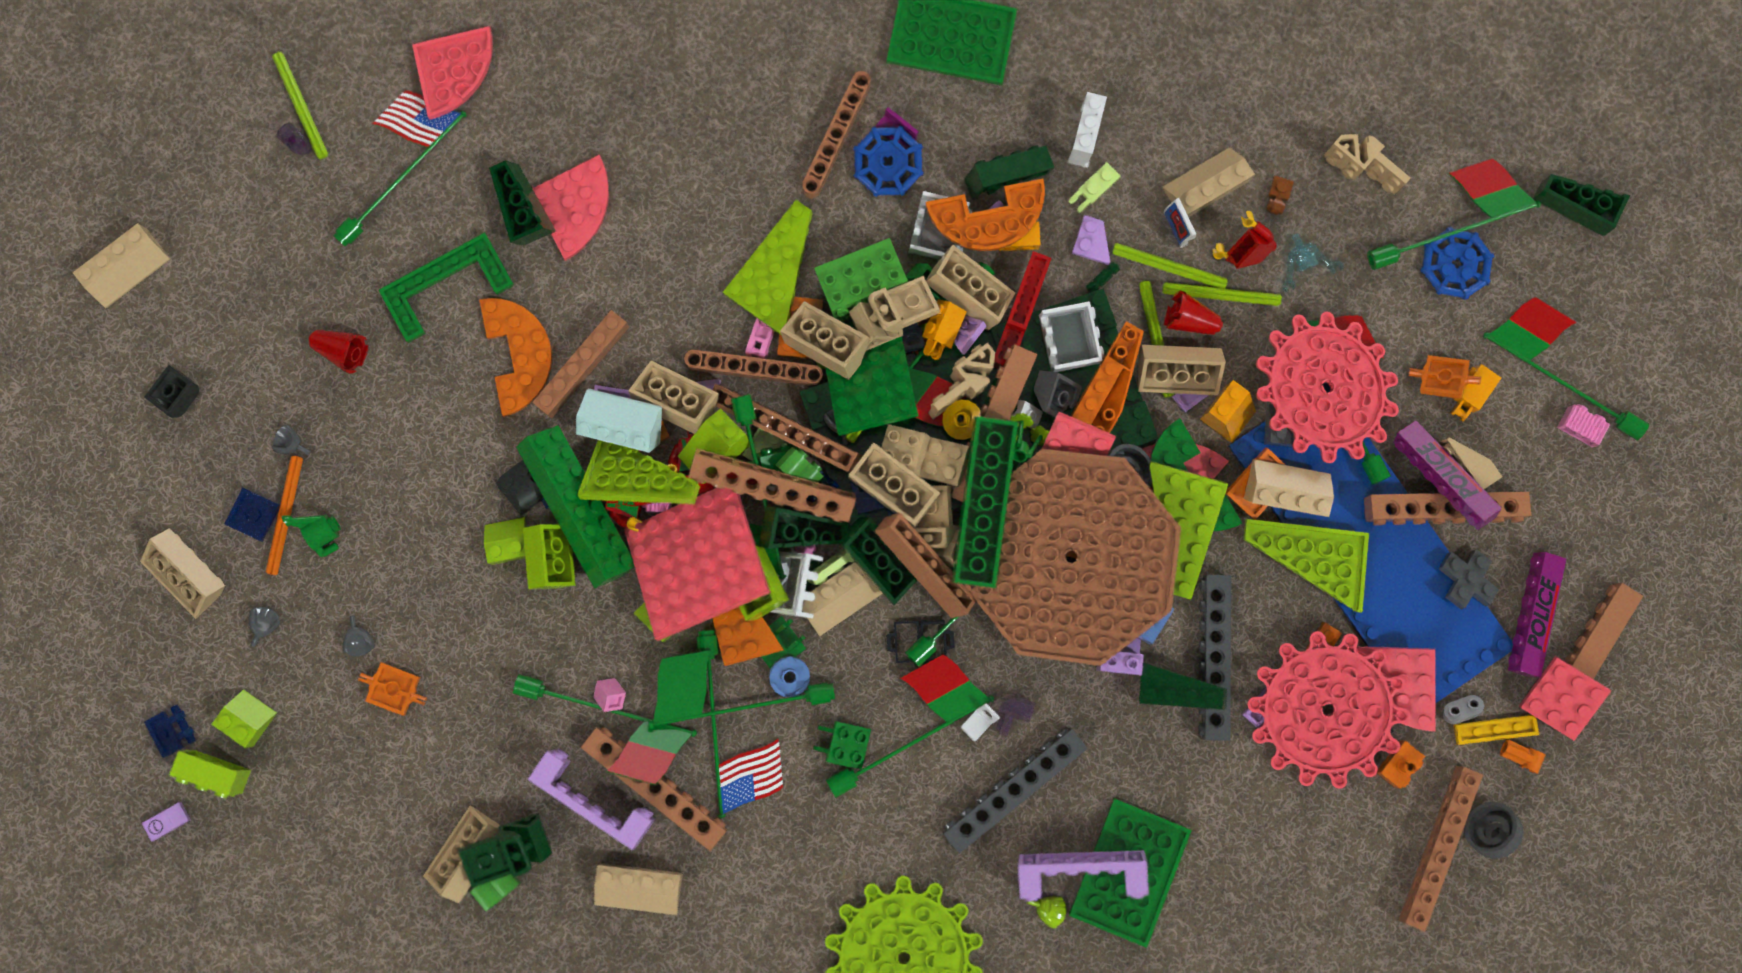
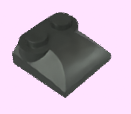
M168 365L144 398L167 416L179 418L198 396L199 386Z
M524 461L517 463L509 469L496 483L499 490L503 492L521 516L544 499Z

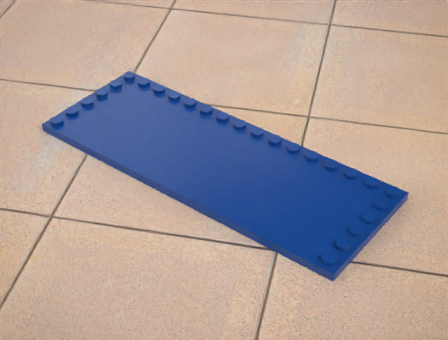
M1327 383L1322 384L1326 393L1330 392V386ZM1265 422L1228 446L1244 470L1266 447L1285 465L1331 474L1334 499L1329 517L1271 506L1270 508L1281 523L1369 533L1363 612H1355L1335 598L1334 600L1367 647L1435 648V704L1512 651L1513 642L1488 606H1484L1472 596L1466 608L1460 609L1445 597L1454 581L1440 571L1439 567L1447 553L1450 552L1428 521L1425 524L1414 525L1413 521H1406V524L1393 525V522H1386L1385 525H1373V522H1366L1365 497L1381 494H1408L1382 456L1381 458L1391 477L1372 485L1361 465L1364 459L1357 460L1351 458L1346 449L1342 447L1337 450L1336 460L1332 463H1326L1322 461L1320 450L1314 444H1311L1303 453L1295 452L1292 447L1264 445ZM1366 437L1363 441L1369 453H1375L1376 456L1380 453L1372 441ZM1406 505V512L1411 514L1410 507ZM1386 506V512L1391 515L1390 507Z

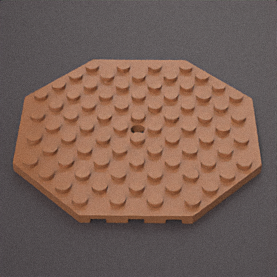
M1041 449L1035 456L1011 474L996 588L964 584V586L974 596L977 603L991 618L1018 655L1101 666L1172 611L1181 527L1126 458ZM1069 551L1077 553L1078 559L1076 562L1070 563L1067 561L1066 554Z

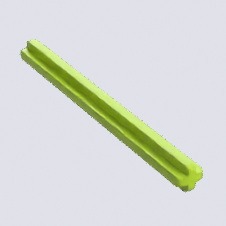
M277 52L272 55V58L318 159H324L328 156V152L284 54Z
M1115 243L1112 250L1114 255L1216 288L1225 289L1228 282L1227 278L1122 244Z
M1143 281L1139 284L1151 343L1152 345L1164 346L1150 281ZM1162 393L1164 398L1174 395V393Z
M1167 282L1162 287V293L1175 295L1176 292L1181 290L1197 298L1279 306L1282 301L1280 294Z

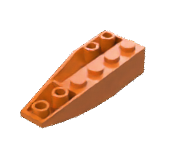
M1127 321L1124 323L1072 411L1071 417L1105 432H1111L1123 411L1144 333L1143 330Z

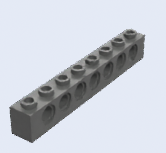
M1204 575L1203 579H1200L1199 585L1200 591L1203 592V600H1200L1199 610L1203 612V620L1199 622V631L1203 632V641L1199 642V652L1202 653V661L1199 662V673L1202 674V681L1213 684L1210 681V675L1213 672L1217 673L1219 680L1213 685L1227 689L1226 710L1198 708L1199 715H1202V723H1199L1198 733L1199 736H1202V740L1230 741L1231 575ZM1213 590L1219 594L1217 602L1213 601L1210 597ZM1212 611H1216L1219 614L1217 622H1213L1210 618ZM1213 631L1219 635V640L1216 643L1210 639V634ZM1212 652H1216L1219 656V660L1216 663L1210 660ZM1214 713L1218 716V723L1216 725H1212L1209 720L1210 716Z
M1064 728L1056 735L1058 739L1053 743H1050V741L1045 743L1040 748L1042 752L1036 757L1034 754L1029 756L1024 761L1025 766L1020 770L1018 767L1013 769L1008 774L1009 779L1004 783L1000 780L992 787L993 792L988 796L984 793L976 800L978 803L972 809L967 807L960 813V819L956 822L951 820L944 826L945 831L943 834L959 854L1088 749L1073 729L1066 730ZM1060 744H1064L1067 748L1066 753L1062 756H1059L1056 751L1057 746ZM1044 757H1048L1051 760V765L1046 769H1043L1040 765L1041 759ZM1033 770L1035 773L1034 780L1026 781L1024 778L1025 772ZM1012 783H1016L1019 786L1018 793L1014 795L1008 791V787ZM997 796L1003 799V804L999 808H995L992 805V800ZM981 809L987 812V817L983 821H979L976 818V813ZM963 823L971 825V831L967 834L960 832V826Z

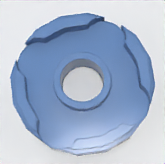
M786 656L774 662L770 668L769 680L776 693L784 697H794L803 693L808 687L810 672L804 661L798 657ZM787 672H794L795 679L787 682L784 680V675Z

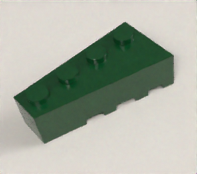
M1035 145L1024 152L1017 150L1006 157L999 155L988 162L985 160L978 161L964 180L973 201L978 199L981 193L987 192V195H990L1001 189L1004 185L1020 183L1021 179L1023 182H1027L1047 175L1054 169V164L1047 146L1039 147Z
M505 160L489 167L510 243L524 246L556 232L519 164Z
M1551 174L1540 183L1533 200L1540 201L1541 204L1604 237L1616 228L1630 195H1619L1609 189L1594 188V185L1579 184L1576 180Z
M766 506L758 547L770 549L842 544L849 523H840L828 518Z
M1143 662L1139 704L1226 710L1227 689Z

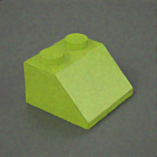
M525 517L485 525L484 547L488 564L494 565L525 558L523 528L527 527Z
M242 690L223 707L211 725L244 748H249L256 744L277 712L247 691Z

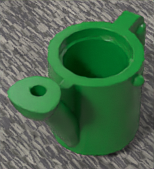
M326 514L306 517L282 516L283 522L288 527H299L306 543L320 557H326L339 549L338 544L335 542L326 548H322V546L340 536L338 531L341 530V527L334 516L328 517Z

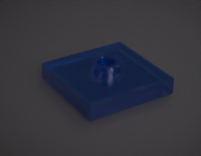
M242 487L224 525L263 542L280 508V504Z

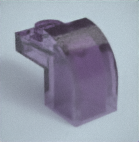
M1023 698L1005 700L997 709V712L1004 714V717H1000L996 725V729L999 730L998 734L1008 736L1013 718L1029 723L1036 703Z

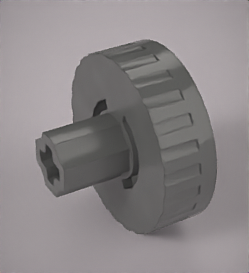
M1122 444L1109 451L1107 456L1126 458L1150 488L1152 485L1149 467L1151 459L1145 451L1132 444Z
M1487 802L1477 806L1468 815L1464 826V835L1470 846L1481 856L1491 859H1500L1512 854L1519 847L1524 835L1522 821L1510 807L1500 802Z

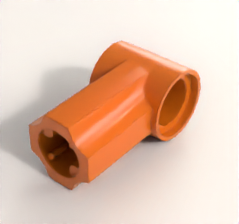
M1506 740L1500 750V756L1519 764L1521 768L1529 769V772L1535 774L1539 773L1546 756L1540 751L1523 747L1510 740Z

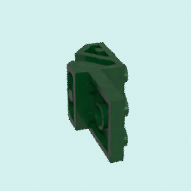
M539 813L499 826V835L458 849L459 857L472 888L510 874L514 878L528 873L532 869L531 862L542 863L552 854V848Z

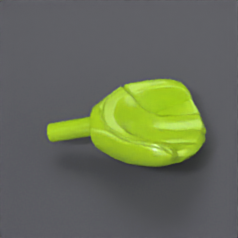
M1060 896L1044 897L1039 899L1038 902L1026 901L1027 904L1037 907L1039 918L1051 928H1057L1065 919L1066 903Z

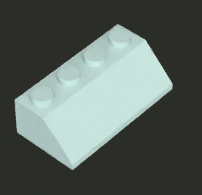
M587 389L576 415V434L650 453L660 444L662 406Z

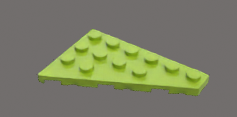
M797 200L794 201L723 291L725 296L780 335V330L790 319V309L796 292L797 277H799V268L802 264L805 241L809 233V223L813 214L808 207Z
M598 440L577 495L581 500L694 504L700 486L693 479L686 478L682 473H676L669 466L660 461L653 460L649 455H643L637 449Z
M1150 461L1149 467L1154 494L1181 527L1174 595L1191 600L1228 483Z
M1245 519L1244 541L1353 611L1363 612L1369 533Z

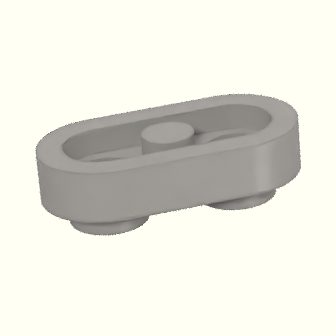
M1475 695L1450 702L1443 710V718L1450 724H1458L1475 718L1482 713L1484 702ZM1470 703H1475L1477 707H1472ZM1451 710H1457L1458 714H1453Z

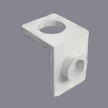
M1018 400L1017 410L1012 416H1015L1017 413L1031 416V420L1034 423L1028 427L1035 429L1043 412L1027 401Z
M985 703L975 710L961 726V729L973 741H976L1000 717ZM985 711L989 712L992 717H989Z

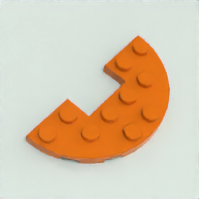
M1044 178L1004 186L1007 206L969 213L965 194L925 202V205L935 227L951 242L975 251L999 250L1018 242L1035 225L1044 203Z
M480 299L487 339L507 336L514 373L495 377L501 413L505 417L527 407L545 387L552 366L551 344L542 324L526 308L504 299Z

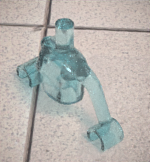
M1295 234L1292 236L1296 247L1288 255L1286 281L1282 285V290L1284 292L1288 291L1287 283L1291 284L1293 290L1296 287L1295 281L1292 280L1294 261L1299 272L1319 265L1317 258L1330 267L1329 269L1332 274L1336 273L1334 265H1337L1340 271L1343 270L1344 265L1340 261H1330L1315 244H1303L1300 235Z

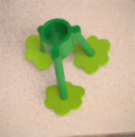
M1017 413L1010 418L1011 421L1018 422L1019 426L1013 458L1016 462H1024L1027 458H1032L1038 444L1043 446L1049 433L1048 430H1045L1040 425L1035 429H1031V441L1034 443L1029 449L1028 444L1022 441L1023 428L1032 426L1034 422L1031 420V416L1024 413Z

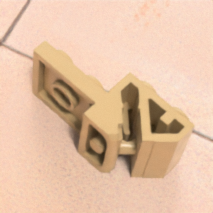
M1358 134L1341 135L1324 154L1326 161L1330 165L1337 166L1342 170V175L1347 179L1354 181L1365 170L1367 171V176L1372 180L1380 182L1382 188L1388 193H1397L1411 179L1380 152L1385 146L1374 136H1367L1359 143Z
M924 276L890 290H887L885 287L869 295V303L859 302L849 312L855 329L869 337L867 351L903 336V328L939 314L940 308Z
M988 343L984 346L979 344L971 351L968 358L963 356L955 363V366L952 368L953 372L950 375L955 384L949 388L945 396L942 393L933 400L928 413L932 419H935L948 406L964 396L969 401H972L984 392L990 383L988 375L993 369L995 352Z
M888 425L881 449L923 480L927 479L959 487L970 447L932 438L926 433Z
M951 485L932 486L940 494L914 529L947 567H954L959 525H953Z

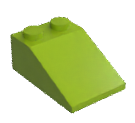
M720 408L704 421L678 455V458L690 470L696 448L735 459L750 447L747 435ZM708 467L707 471L714 474L717 472V469L715 467Z

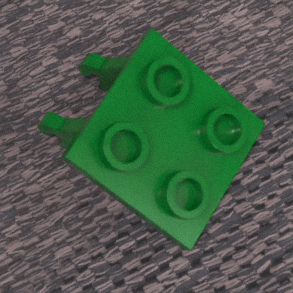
M781 616L769 625L775 637L784 648V651L762 656V659L769 668L781 657H796L806 650L802 644L805 636L802 635L798 638L789 626L794 622L791 618L786 622Z
M837 721L834 722L833 729L818 725V730L833 733L829 749L813 746V750L827 753L825 762L862 769L871 729Z

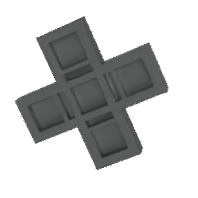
M1477 549L1471 551L1466 562L1453 552L1447 553L1439 570L1452 579L1454 583L1445 597L1460 609L1466 608L1472 596L1484 606L1491 605L1499 591L1496 586L1484 578L1492 561Z

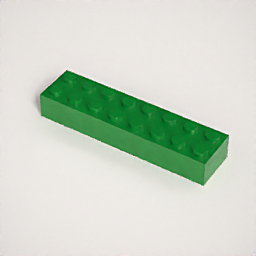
M979 416L974 417L952 582L996 588L1018 422Z
M559 425L525 437L516 448L594 589L623 577L635 568L632 556L601 500H581L577 494L585 472Z

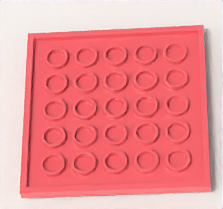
M725 487L724 489H713L696 497L694 504H679L643 520L642 523L639 522L635 525V528L639 530L638 532L629 528L624 529L654 637L658 641L770 593L740 495L734 493L732 489Z

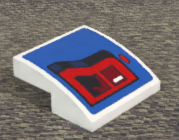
M1175 199L1166 207L1164 214L1179 246L1184 247L1188 245V241L1196 238V232L1180 199Z

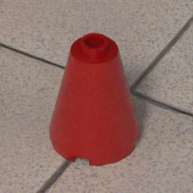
M1179 290L1171 299L1174 303L1171 308L1168 306L1164 317L1165 328L1208 335L1220 332L1223 326L1221 316L1186 292Z
M315 330L308 339L310 348L349 374L355 373L356 370L354 369L357 366L361 367L368 353V345L365 344L367 339L360 334Z

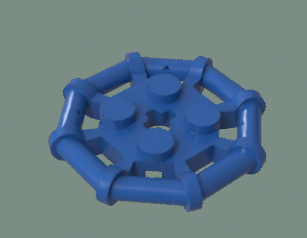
M874 126L865 138L853 148L855 174L853 176L868 188L875 197L882 195L904 196L905 192L924 174L922 172L923 146L903 129V126L875 128ZM895 135L894 140L881 141L880 136ZM900 138H902L910 146V148L906 150L904 147H902L898 143ZM876 139L877 144L870 151L866 150L865 148ZM914 153V167L908 166V155ZM862 155L868 156V167L864 169ZM884 157H893V164L885 166ZM906 171L912 173L901 185L899 179ZM871 172L878 179L876 185L865 175ZM895 181L896 187H882L883 182Z
M1447 227L1446 230H1445L1444 232H1442L1441 234H1439V235H1442V234H1445V233H1448V232H1451V231H1454V230H1457V229H1453L1452 227ZM1463 231L1424 245V259L1420 271L1424 273L1432 284L1436 294L1450 295L1466 300L1485 285H1489L1494 254L1488 250L1480 239L1479 233L1476 231L1474 233ZM1455 238L1466 239L1468 241L1466 245L1455 243ZM1447 239L1449 245L1442 250L1437 247V245ZM1473 243L1482 254L1481 256L1477 257L1476 251L1471 248ZM1433 253L1437 254L1436 265H1431ZM1459 259V262L1462 263L1458 269L1455 268V264H1452V261ZM1478 262H1483L1482 275L1477 273ZM1436 270L1438 273L1441 274L1443 279L1441 283L1435 276L1433 271ZM1473 277L1477 282L1467 288L1465 282ZM1448 283L1459 284V289L1446 286Z

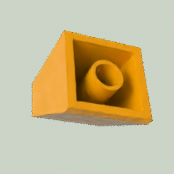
M1232 380L1221 390L1200 420L1233 443L1256 413L1250 392Z

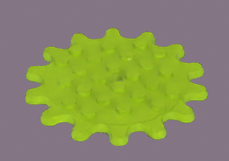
M904 875L897 878L895 890L890 894L882 893L875 883L866 885L864 889L867 899L866 905L859 909L854 908L850 904L842 905L839 909V915L846 922V930L839 935L830 934L825 939L826 947L836 951L840 958L838 964L828 968L825 973H983L982 969L972 965L968 958L971 951L982 946L983 939L980 934H967L961 928V922L968 915L967 906L963 903H958L952 908L944 907L941 904L943 888L939 883H932L924 893L917 894L912 890L909 877ZM907 952L910 955L909 961L901 963L898 960L899 953Z

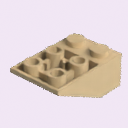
M1450 437L1438 442L1483 489L1502 478L1493 462L1485 456Z

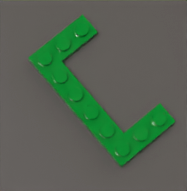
M486 233L473 238L379 289L383 300L407 343L426 334L408 299L478 261L496 295L515 286Z

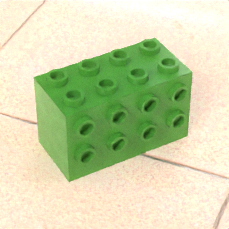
M890 238L814 268L833 317L843 323L850 320L849 312L859 302L869 303L868 297L871 293L885 287L887 290H890L908 282Z

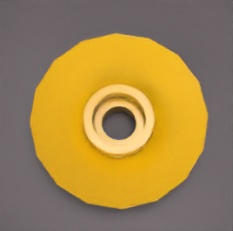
M961 399L955 401L943 413L942 422L945 431L955 439L965 440L971 438L974 417H982L979 415L980 409L969 400ZM959 415H963V420L961 422H958L957 420Z

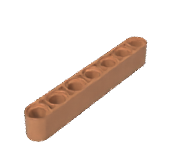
M858 71L854 74L803 180V193L807 198L813 199L819 196L869 92L870 76L865 71ZM864 80L866 84L860 86L857 84V81ZM851 97H855L858 99V102L850 103L848 100ZM846 114L850 116V119L843 121L840 117ZM834 132H839L842 134V136L840 138H834L832 137V134ZM827 149H830L834 152L830 156H826L823 154V152ZM823 167L825 171L819 174L815 172V169ZM810 184L817 186L814 191H809L806 187Z
M690 350L684 357L687 367L693 371L807 386H817L823 381V372L816 365L701 350ZM693 356L700 358L696 365L689 363L690 358ZM712 359L720 361L717 367H710L709 362ZM733 361L740 363L739 368L736 370L729 368L730 363ZM752 364L760 366L759 370L755 373L749 371V367ZM776 366L780 371L777 375L769 374V369ZM797 369L800 372L799 376L796 378L790 377L788 375L790 370ZM811 372H818L820 375L817 380H811L808 376Z

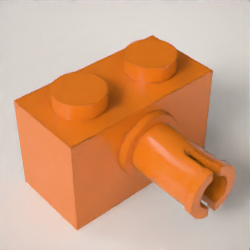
M1399 740V751L1395 754L1389 753L1377 771L1379 776L1398 789L1404 788L1411 781L1410 776L1422 767V760L1425 758L1421 752L1405 740Z

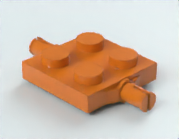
M1428 355L1426 365L1422 370L1410 368L1409 376L1421 378L1420 394L1462 399L1467 384H1481V377L1469 376L1470 360Z
M380 663L373 677L361 673L358 681L369 684V692L365 702L402 716L406 715L412 702L424 706L426 703L424 701H427V697L416 694V688L421 677L388 664Z

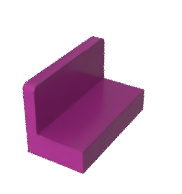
M889 107L885 110L883 118L875 126V128L903 126V129L915 140L918 139V130ZM886 135L885 137L889 140H894L895 135ZM900 138L898 143L906 150L910 148V146L902 138Z

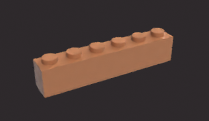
M611 310L532 403L550 418H553L628 330L629 325Z
M901 513L884 517L875 530L876 534L951 618L967 615L976 602L974 596L963 584L952 582L953 572Z
M1616 583L1608 587L1605 592L1607 597L1597 605L1595 609L1596 615L1586 623L1584 635L1578 637L1574 644L1576 648L1573 653H1569L1564 660L1593 679L1643 598L1641 594L1624 583Z

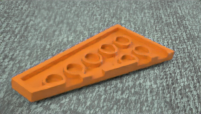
M736 607L712 618L724 666L784 651V648L763 617L758 620L745 621L740 608Z

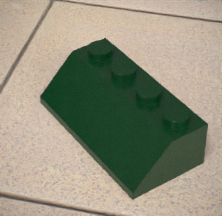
M859 517L846 531L842 547L891 604L895 605L917 582V579L876 534L875 530L878 525L871 517Z

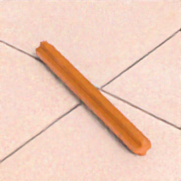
M291 456L265 571L270 575H277L288 530V526L283 522L282 516H291L303 458L299 456Z

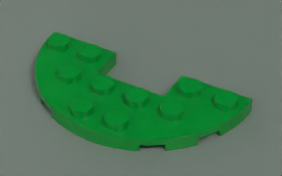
M1179 418L1160 435L1153 447L1150 459L1152 462L1188 471L1184 462L1201 452ZM1226 494L1213 532L1227 530L1242 524Z

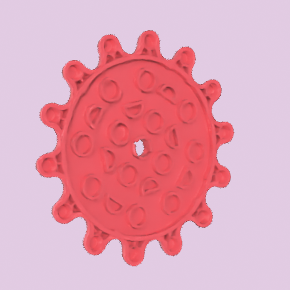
M1324 312L1320 316L1319 325L1314 327L1307 323L1304 316L1300 314L1295 315L1291 321L1293 328L1291 336H1286L1278 330L1272 331L1269 335V342L1275 349V356H1261L1256 362V367L1269 378V384L1260 387L1257 390L1256 397L1259 401L1270 402L1276 410L1275 416L1270 419L1269 427L1274 431H1280L1284 428L1290 429L1294 435L1292 448L1297 453L1305 452L1311 444H1314L1320 450L1322 461L1332 463L1336 460L1337 450L1342 447L1346 449L1351 458L1359 460L1365 455L1362 443L1366 437L1377 443H1383L1387 439V434L1380 425V419L1382 416L1395 417L1399 412L1398 406L1386 397L1387 388L1395 386L1398 383V377L1393 372L1381 370L1379 360L1385 355V348L1378 343L1369 347L1365 346L1361 342L1363 329L1359 323L1352 322L1346 330H1340L1335 325L1333 314ZM1327 383L1330 386V392L1326 393L1322 384Z
M1315 631L1310 635V645L1307 650L1301 652L1296 650L1292 644L1284 643L1279 648V653L1283 659L1282 666L1278 669H1271L1266 666L1258 669L1257 677L1266 684L1267 691L1263 696L1250 698L1247 703L1250 711L1260 713L1264 717V724L1254 730L1252 738L1259 744L1271 742L1275 745L1276 753L1270 762L1274 769L1282 770L1288 764H1296L1300 769L1299 782L1302 785L1310 786L1318 774L1325 773L1330 776L1332 785L1337 789H1341L1346 786L1347 773L1351 769H1359L1365 776L1373 777L1378 771L1377 765L1374 762L1375 754L1379 751H1386L1390 754H1395L1399 751L1400 743L1391 736L1390 729L1394 724L1406 723L1410 718V713L1407 709L1397 707L1393 703L1394 695L1404 689L1405 681L1399 676L1387 678L1382 675L1381 667L1387 659L1384 651L1375 650L1368 656L1360 655L1357 651L1358 638L1354 634H1346L1338 646L1332 647L1327 644L1325 635L1322 632ZM1326 704L1333 706V712L1329 715H1325L1322 712V707Z

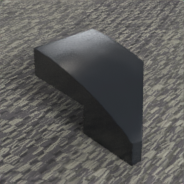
M918 323L903 328L902 339L905 352L924 349L922 330Z

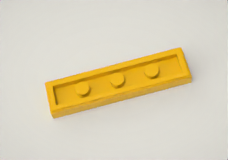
M1533 715L1453 724L1456 745L1539 735L1537 718Z

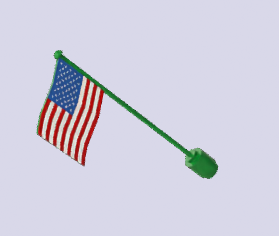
M405 90L372 123V125L388 129L407 141L427 147V149L358 220L355 217L352 220L348 217L335 230L336 233L333 236L343 246L351 245L363 232L361 229L363 225L360 222L463 117L466 118V112L460 111L458 113L451 111L441 117L430 120L427 115L424 97Z
M714 630L699 631L698 637H696L697 651L711 650L707 671L711 711H715L711 659H715L714 655H718L717 635H715ZM712 715L719 814L717 816L722 819L725 817V813L742 804L768 797L783 788L780 747L778 738L764 747L738 754L719 764L715 715Z

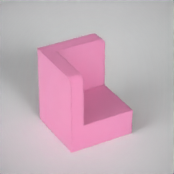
M615 678L597 681L594 699L603 712L622 709L626 692Z

